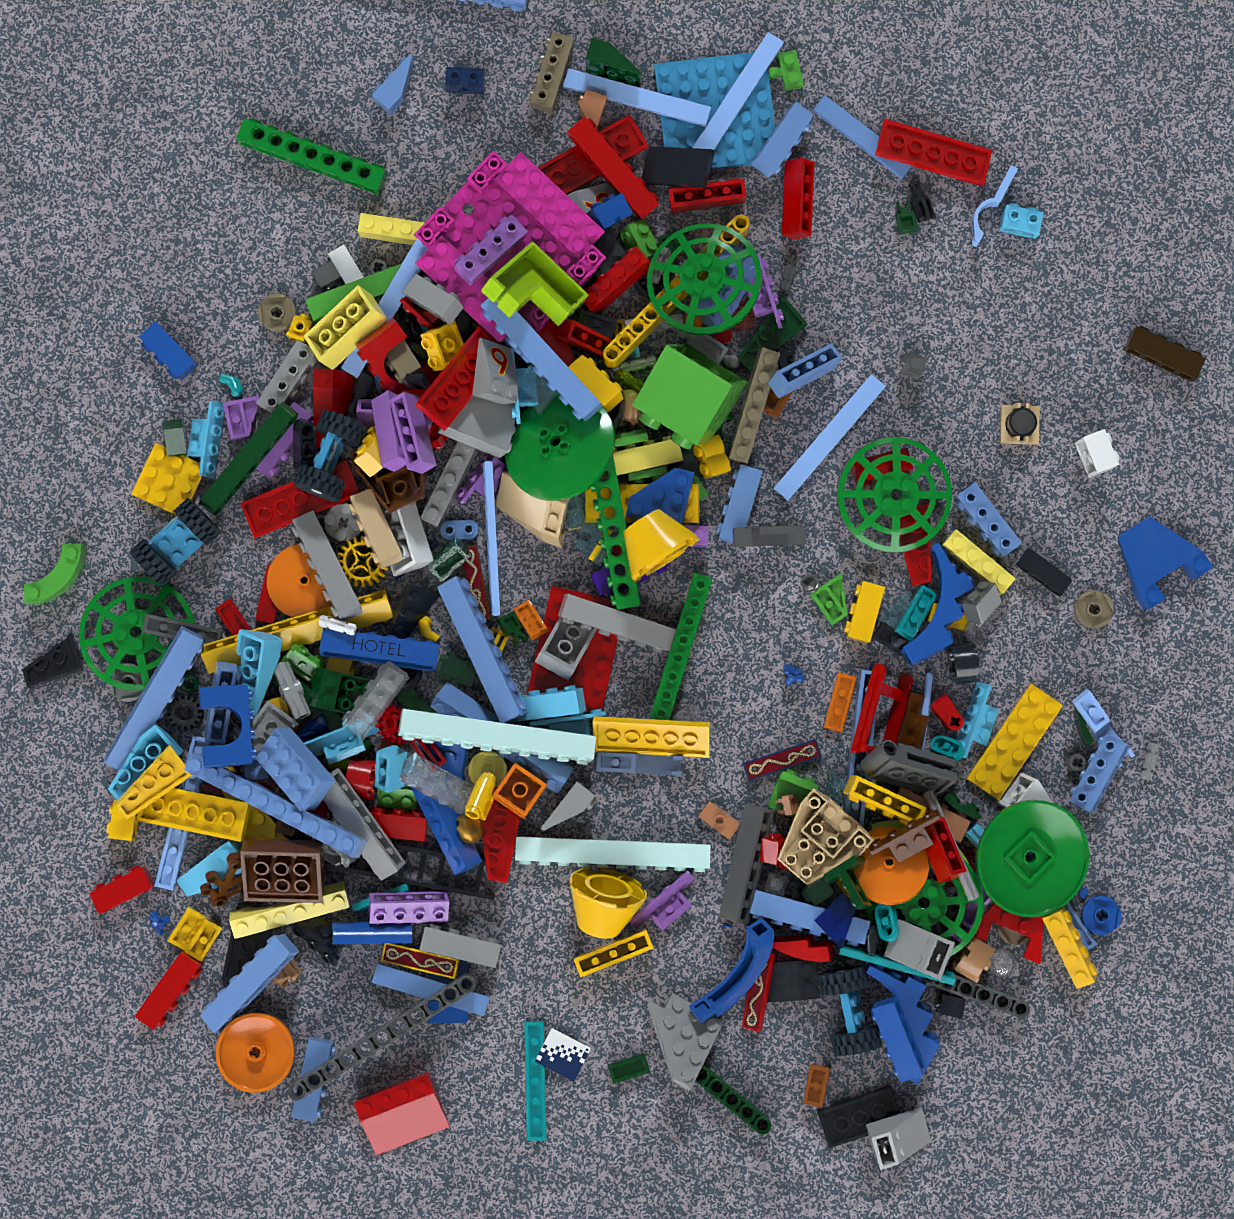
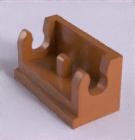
M770 389L763 412L777 420L792 392L778 398L774 391Z
M817 1063L810 1064L803 1104L823 1108L832 1066H821Z

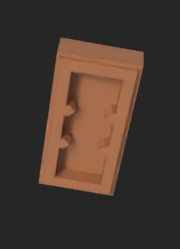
M710 801L698 816L729 840L740 826L739 822Z

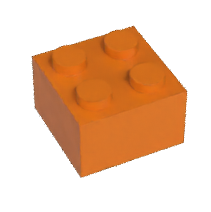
M514 763L492 797L516 815L525 819L546 789L547 784L517 763Z

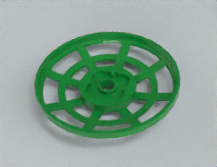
M711 223L688 226L669 236L653 255L647 274L649 298L658 315L673 328L693 335L720 333L741 322L756 304L762 285L760 261L749 241L729 227ZM696 229H714L711 238H697L687 241L683 235L688 231ZM722 231L737 237L747 249L736 253L731 246L719 240ZM677 238L681 246L671 254L667 263L656 262L662 250L673 239ZM709 243L706 253L695 254L691 248L692 245ZM718 245L729 252L731 256L720 260L713 254ZM684 250L688 259L682 266L673 265L672 263L675 258ZM752 256L754 261V285L743 282L744 270L741 259ZM736 263L737 280L727 277L725 267ZM653 270L664 271L663 284L666 293L659 299H656L653 291ZM669 272L680 274L681 283L673 289L670 288ZM702 272L709 274L706 280H699L698 275ZM724 286L735 287L730 296L722 302L719 293ZM740 290L752 293L742 310L731 318L726 307L736 299ZM685 291L692 297L690 307L681 303L675 296ZM712 298L716 305L707 309H697L699 300ZM671 300L677 308L688 313L686 323L682 324L672 319L663 311L661 306ZM720 312L725 321L710 327H693L695 315H710Z
M883 438L863 446L848 460L839 478L837 503L841 518L846 527L859 541L880 551L904 552L927 543L943 527L951 509L952 485L943 462L928 447L908 438ZM892 443L891 455L880 457L872 463L863 456L865 452L876 446ZM900 443L915 446L926 452L929 457L921 463L910 456L901 455ZM893 460V472L883 475L875 468L883 462ZM901 460L915 465L917 469L911 475L901 472ZM857 461L865 469L858 479L856 490H844L847 475L853 464ZM934 462L937 463L944 476L947 491H936L934 479L928 471V468ZM870 473L877 482L873 490H862L864 481ZM922 474L925 475L929 483L930 491H919L916 480ZM894 489H898L901 492V497L898 500H894L891 497V492ZM844 498H856L858 510L864 519L857 527L852 524L847 514ZM862 498H873L877 509L870 515L867 514L864 508ZM919 499H930L928 509L922 516L916 509ZM936 499H947L943 516L938 525L933 528L927 519L934 509ZM882 514L892 517V529L877 524L875 520ZM910 514L917 521L909 527L900 529V517ZM871 526L879 532L890 534L891 546L875 543L861 533ZM920 526L928 533L926 537L915 543L899 546V535L910 533Z
M150 577L124 578L100 590L88 603L83 612L79 627L81 652L94 674L116 688L128 691H143L150 680L148 670H152L159 665L173 639H170L168 646L165 647L158 642L160 636L141 632L139 637L134 638L131 635V631L136 627H139L142 631L145 613L153 615L159 606L168 618L175 620L172 611L163 602L169 593L175 596L181 603L186 613L187 619L179 621L195 624L192 610L182 595L170 585L165 584L161 586ZM132 582H147L158 585L163 589L156 597L146 593H133ZM124 584L125 595L114 599L106 607L96 602L107 591ZM134 598L150 600L152 603L146 611L135 609ZM126 600L127 611L120 616L110 611L118 603ZM93 609L100 613L96 623L95 637L85 640V623L90 610ZM106 617L114 622L112 633L101 635L102 624ZM114 641L119 648L114 658H111L106 652L103 643ZM97 645L101 655L109 663L104 674L90 659L87 647ZM153 649L162 653L159 658L146 665L144 654ZM128 654L136 656L138 666H126L120 662L124 655ZM116 668L126 672H140L142 684H125L115 681L111 677Z
M965 860L964 862L979 894L977 899L968 900L957 878L952 880V882L956 886L959 896L947 897L942 888L946 882L939 883L938 880L935 882L927 879L922 890L914 898L902 904L893 905L895 909L902 910L903 915L906 917L904 921L909 924L913 923L917 926H922L924 930L931 932L930 926L940 921L949 929L938 936L945 939L953 933L959 936L962 941L952 949L950 956L963 949L971 941L978 930L984 909L980 882L971 866ZM921 897L929 899L930 905L927 908L919 906L918 900ZM869 900L872 906L866 909L868 921L872 924L875 923L872 910H875L879 903ZM978 902L975 922L970 932L966 933L959 927L964 917L966 903ZM960 904L958 916L955 922L945 916L948 905ZM884 940V945L887 947L889 942Z

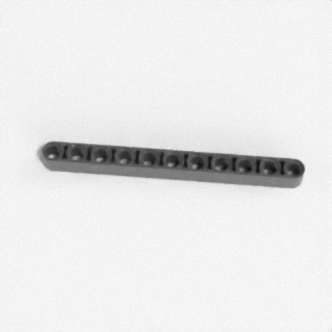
M841 938V942H848V940ZM865 941V944L859 943V947L867 949V941ZM833 944V948L838 950L839 944ZM882 947L881 950H877V951H878V952H881V953H885L886 948ZM895 970V971H898V972L901 973V974L906 975V972H902V971H899V970ZM954 974L956 978L954 986L950 984L944 986L942 982L924 978L925 982L1018 1018H1025L1030 1013V1006L1024 1000L983 984L975 983ZM966 982L969 985V989L963 993L960 990V986ZM985 989L987 996L984 999H980L978 996L979 992ZM1004 996L1005 1004L998 1006V998ZM1019 1003H1022L1024 1006L1021 1013H1017L1015 1010Z
M469 973L459 976L297 1078L289 1086V1097L295 1101L303 1099L468 995L476 987L475 977ZM463 979H471L473 982L470 988L463 987L461 984ZM453 989L456 995L454 998L449 999L445 996V991ZM430 1000H437L439 1007L431 1009L428 1006V1002ZM413 1011H420L422 1017L419 1020L413 1019L411 1016ZM402 1021L405 1024V1028L397 1030L394 1023ZM379 1032H386L388 1039L381 1041L378 1039L377 1034ZM367 1042L371 1045V1050L365 1052L361 1049L360 1045ZM346 1053H351L354 1056V1061L346 1062L343 1057ZM334 1064L337 1067V1071L335 1073L328 1072L327 1065ZM318 1075L320 1082L317 1084L312 1083L310 1076ZM296 1085L301 1086L303 1093L295 1094L293 1087Z

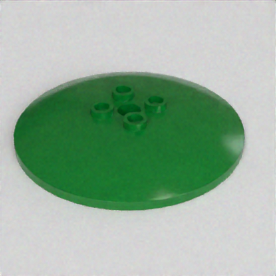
M560 393L538 400L537 406H529L520 415V424L515 422L516 430L510 441L512 447L510 452L505 454L508 472L515 484L526 494L545 501L569 499L593 486L608 468L615 448L614 425L603 406L586 422L583 418L578 420L571 412L574 408L570 404L566 406L558 398L561 395ZM556 439H561L559 445L553 446V442Z
M1044 800L1020 801L1000 811L983 831L976 853L977 874L985 893L1000 908L1023 917L1047 915L1065 906L1081 888L1089 866L1088 841L1080 823L1066 809ZM1033 852V859L1027 862L1025 859L1026 854Z

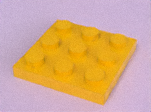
M155 443L131 495L175 514L174 510L184 500L189 498L193 501L204 478L199 476L200 463L184 455L167 457L166 447Z

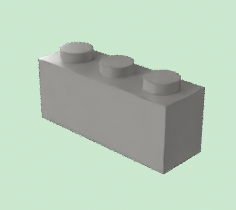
M416 274L403 293L410 301L451 325L464 308L459 302L460 298L453 292L448 294L447 290L440 284L435 286L434 282L427 276L422 278Z

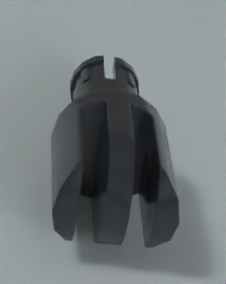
M916 180L909 183L908 187L913 197L911 205L918 223H921L922 220L925 222L929 219H935L936 214L930 198L924 195L920 181Z
M401 303L399 306L402 316L400 325L407 335V338H405L406 343L410 344V337L413 343L418 341V337L422 341L421 334L423 332L416 320L417 317L406 312Z
M366 373L358 376L351 391L354 396L347 411L356 415L358 399H369L375 386L373 376Z

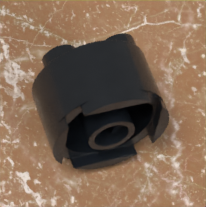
M974 643L951 646L950 650H946L947 660L952 664V669H949L950 680L955 682L956 685L980 682V678L977 677L980 674L978 653H974L972 649L976 648Z

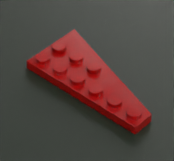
M506 764V765H507V773L509 772V770L512 768L513 765ZM495 799L486 819L481 820L483 824L482 839L487 880L507 884L520 817Z

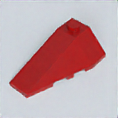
M314 369L313 409L315 427H317L324 410L346 415L353 397V392L351 391L355 385V376L335 369ZM316 431V448H321V441L324 436Z

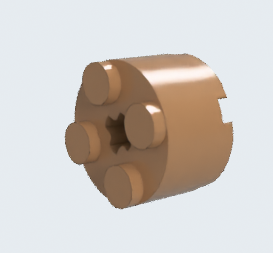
M973 937L961 949L959 955L955 956L952 969L977 983L982 976L981 972L983 970L987 971L992 962L990 958L995 949Z

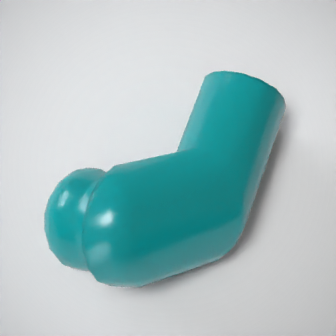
M222 373L219 381L230 386L233 397H240L241 392H243L240 380L237 377Z

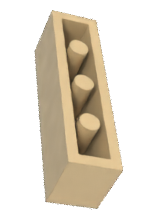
M368 489L350 496L351 504L348 505L352 515L356 514L357 527L359 531H363L365 534L363 539L367 548L371 547L373 551L371 556L374 563H378L380 568L383 569L402 561V553L373 491Z

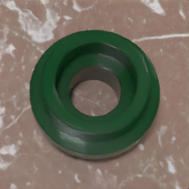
M185 673L183 675L185 679L180 688L185 692H193L197 689L199 680L193 673ZM187 679L192 680V684L189 686L185 684Z

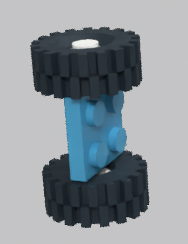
M324 410L316 427V431L324 436L321 441V450L314 458V467L300 466L294 480V485L316 497L331 502H339L346 483L332 475L343 446L361 447L362 440L365 438L368 429L362 423H358V421L334 411Z
M189 498L184 500L174 510L177 516L149 542L143 538L129 551L140 567L161 586L167 584L177 574L175 569L202 544L208 546L222 533L212 520Z
M865 965L845 966L819 973L817 976L821 995L840 994L847 1029L836 1031L830 1035L834 1055L850 1056L862 1054L863 1052H870V1050H876V1048L883 1046L878 1032V1025H863L865 1016L864 1012L860 1011L859 1003H861L859 991L856 990L869 986Z

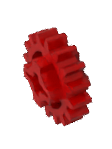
M388 705L377 712L379 716L375 717V720L378 722L375 724V727L379 728L377 734L382 735L381 740L386 739L388 746L392 744L400 747L406 744L409 740L402 739L403 736H398L401 707L396 708L395 705Z

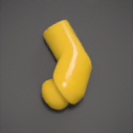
M425 616L420 619L418 624L421 636L437 643L440 636L431 631L430 625L432 621L429 617Z

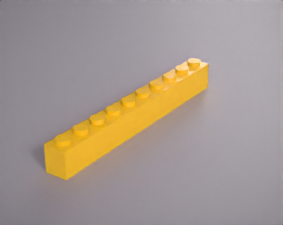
M386 589L358 597L362 614L346 620V623H353L358 629L391 619L393 617V609ZM332 606L250 631L270 633L282 638V652L289 650L294 643L298 646L310 645L321 640L323 628L325 627L320 626L318 623L320 616H329L330 619L335 617L330 608ZM238 634L204 644L201 657L209 674L215 672L216 661L241 665L240 655H237L236 649Z

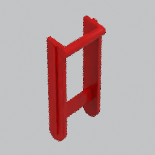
M876 664L873 667L850 753H870L876 748L867 745L880 695L894 699L883 741L890 740L897 744L913 685V677L911 675L903 674L899 679L897 688L884 684L886 676L885 665Z

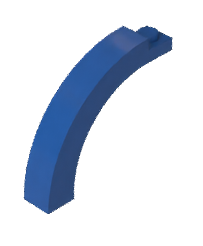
M763 918L746 928L747 937L744 950L728 976L712 991L689 1005V1010L700 1023L714 1014L719 1017L744 996L760 976L769 959L774 941V930Z

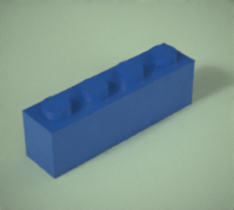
M895 996L875 1002L871 1015L873 1020L877 1021L879 1036L886 1044L887 1056L892 1059L894 1064V1074L899 1077L900 1082L923 1076L926 1067L898 997Z

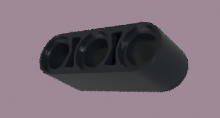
M302 418L296 420L293 425V466L297 472L300 466L305 463L309 467H314L313 462L316 456V427ZM307 425V430L302 433L303 427ZM307 444L306 450L302 451L303 446Z
M1027 548L1016 563L1021 570L1059 597L1063 595L1072 583L1070 577L1029 548Z

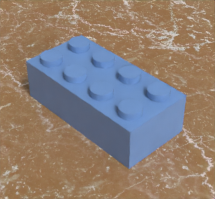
M727 243L736 251V253L745 250L738 246ZM723 249L719 259L723 260L731 255ZM748 256L741 259L744 270L743 282L750 284L755 277V266L752 257ZM736 263L725 267L727 277L737 280ZM724 286L719 293L722 302L730 296L735 287ZM740 290L736 299L726 307L730 316L738 308L739 302L747 291ZM712 298L699 300L697 309H707L716 305ZM720 312L710 315H696L709 327L725 322Z
M275 728L256 756L257 761L300 811L316 810L336 781L291 728Z

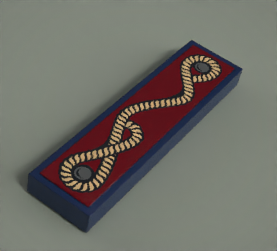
M816 739L742 764L749 782L821 758L822 756Z

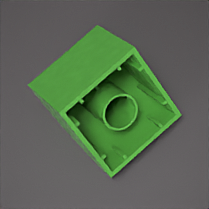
M668 344L662 351L632 406L642 411L638 417L642 423L656 430L663 424L674 431L670 437L674 443L690 450L693 444L699 446L706 444L730 414L749 382L687 344Z

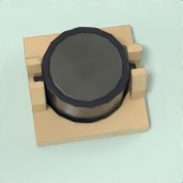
M1021 403L1001 405L1000 443L1038 445L1040 406H1031L1029 403L1021 405Z

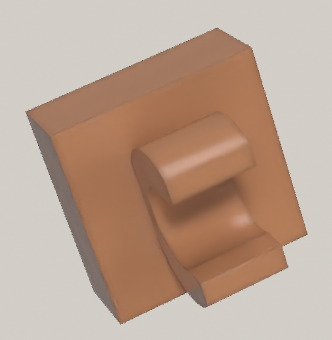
M797 793L782 796L781 799L776 800V803H783L784 809L779 810V814L785 813V816L797 813L799 808Z

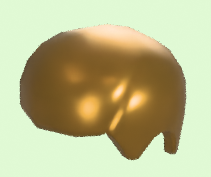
M466 814L456 818L459 821L456 830L459 832L460 838L464 843L474 844L481 839L483 824L480 819H472Z

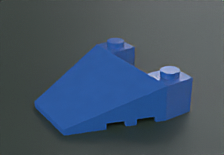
M1150 516L1117 537L1132 585L1133 595L1144 611L1153 608L1166 599L1155 582L1181 565L1191 580L1200 577L1214 568L1202 550Z

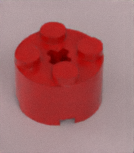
M353 757L348 765L346 779L359 798L374 799L375 788L373 787L376 761Z

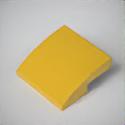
M188 906L167 941L202 962L222 927Z

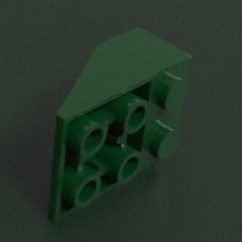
M594 38L591 39L585 59L586 72L588 74L640 87L641 71L611 43Z
M316 668L308 706L361 718L370 717L378 681Z

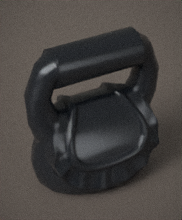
M875 923L869 925L866 934L867 952L870 955H875L876 951L881 950L884 944V940L880 938L877 924Z

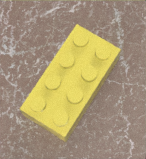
M358 285L303 337L319 362L333 370L357 348L356 344L379 328L387 320V317L372 294Z

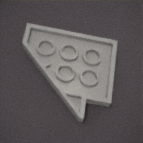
M672 993L665 1008L652 1001L648 1003L647 1007L672 1081L690 1090L724 1022L711 1016L700 1023L689 1010L691 1003Z

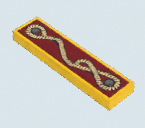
M385 943L381 962L456 979L460 959L394 943Z

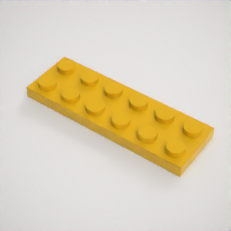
M619 484L625 523L639 520L625 516L629 497L649 484ZM692 484L684 523H699L700 484ZM591 488L585 491V523H597L596 519L599 518V512L594 510L593 500L596 499L595 491L591 492ZM603 488L600 495L602 498L608 499L611 496V492L608 488ZM611 507L604 509L605 517L612 518L614 516V510Z
M1029 684L966 779L999 801L1063 705L1033 684Z
M593 717V736H596L595 752L709 758L710 722Z
M173 788L138 812L136 821L244 842L251 805L243 801Z

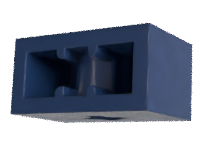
M446 67L445 87L447 93L484 94V69Z

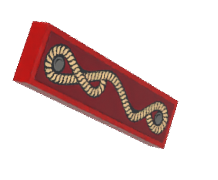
M770 954L760 976L748 990L742 1028L762 1032L775 954Z

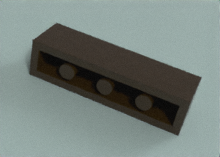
M1136 326L1131 331L1123 349L1190 382L1198 378L1206 358L1202 357L1201 353L1194 350L1189 351L1180 343H1172L1161 334L1155 335L1144 326Z

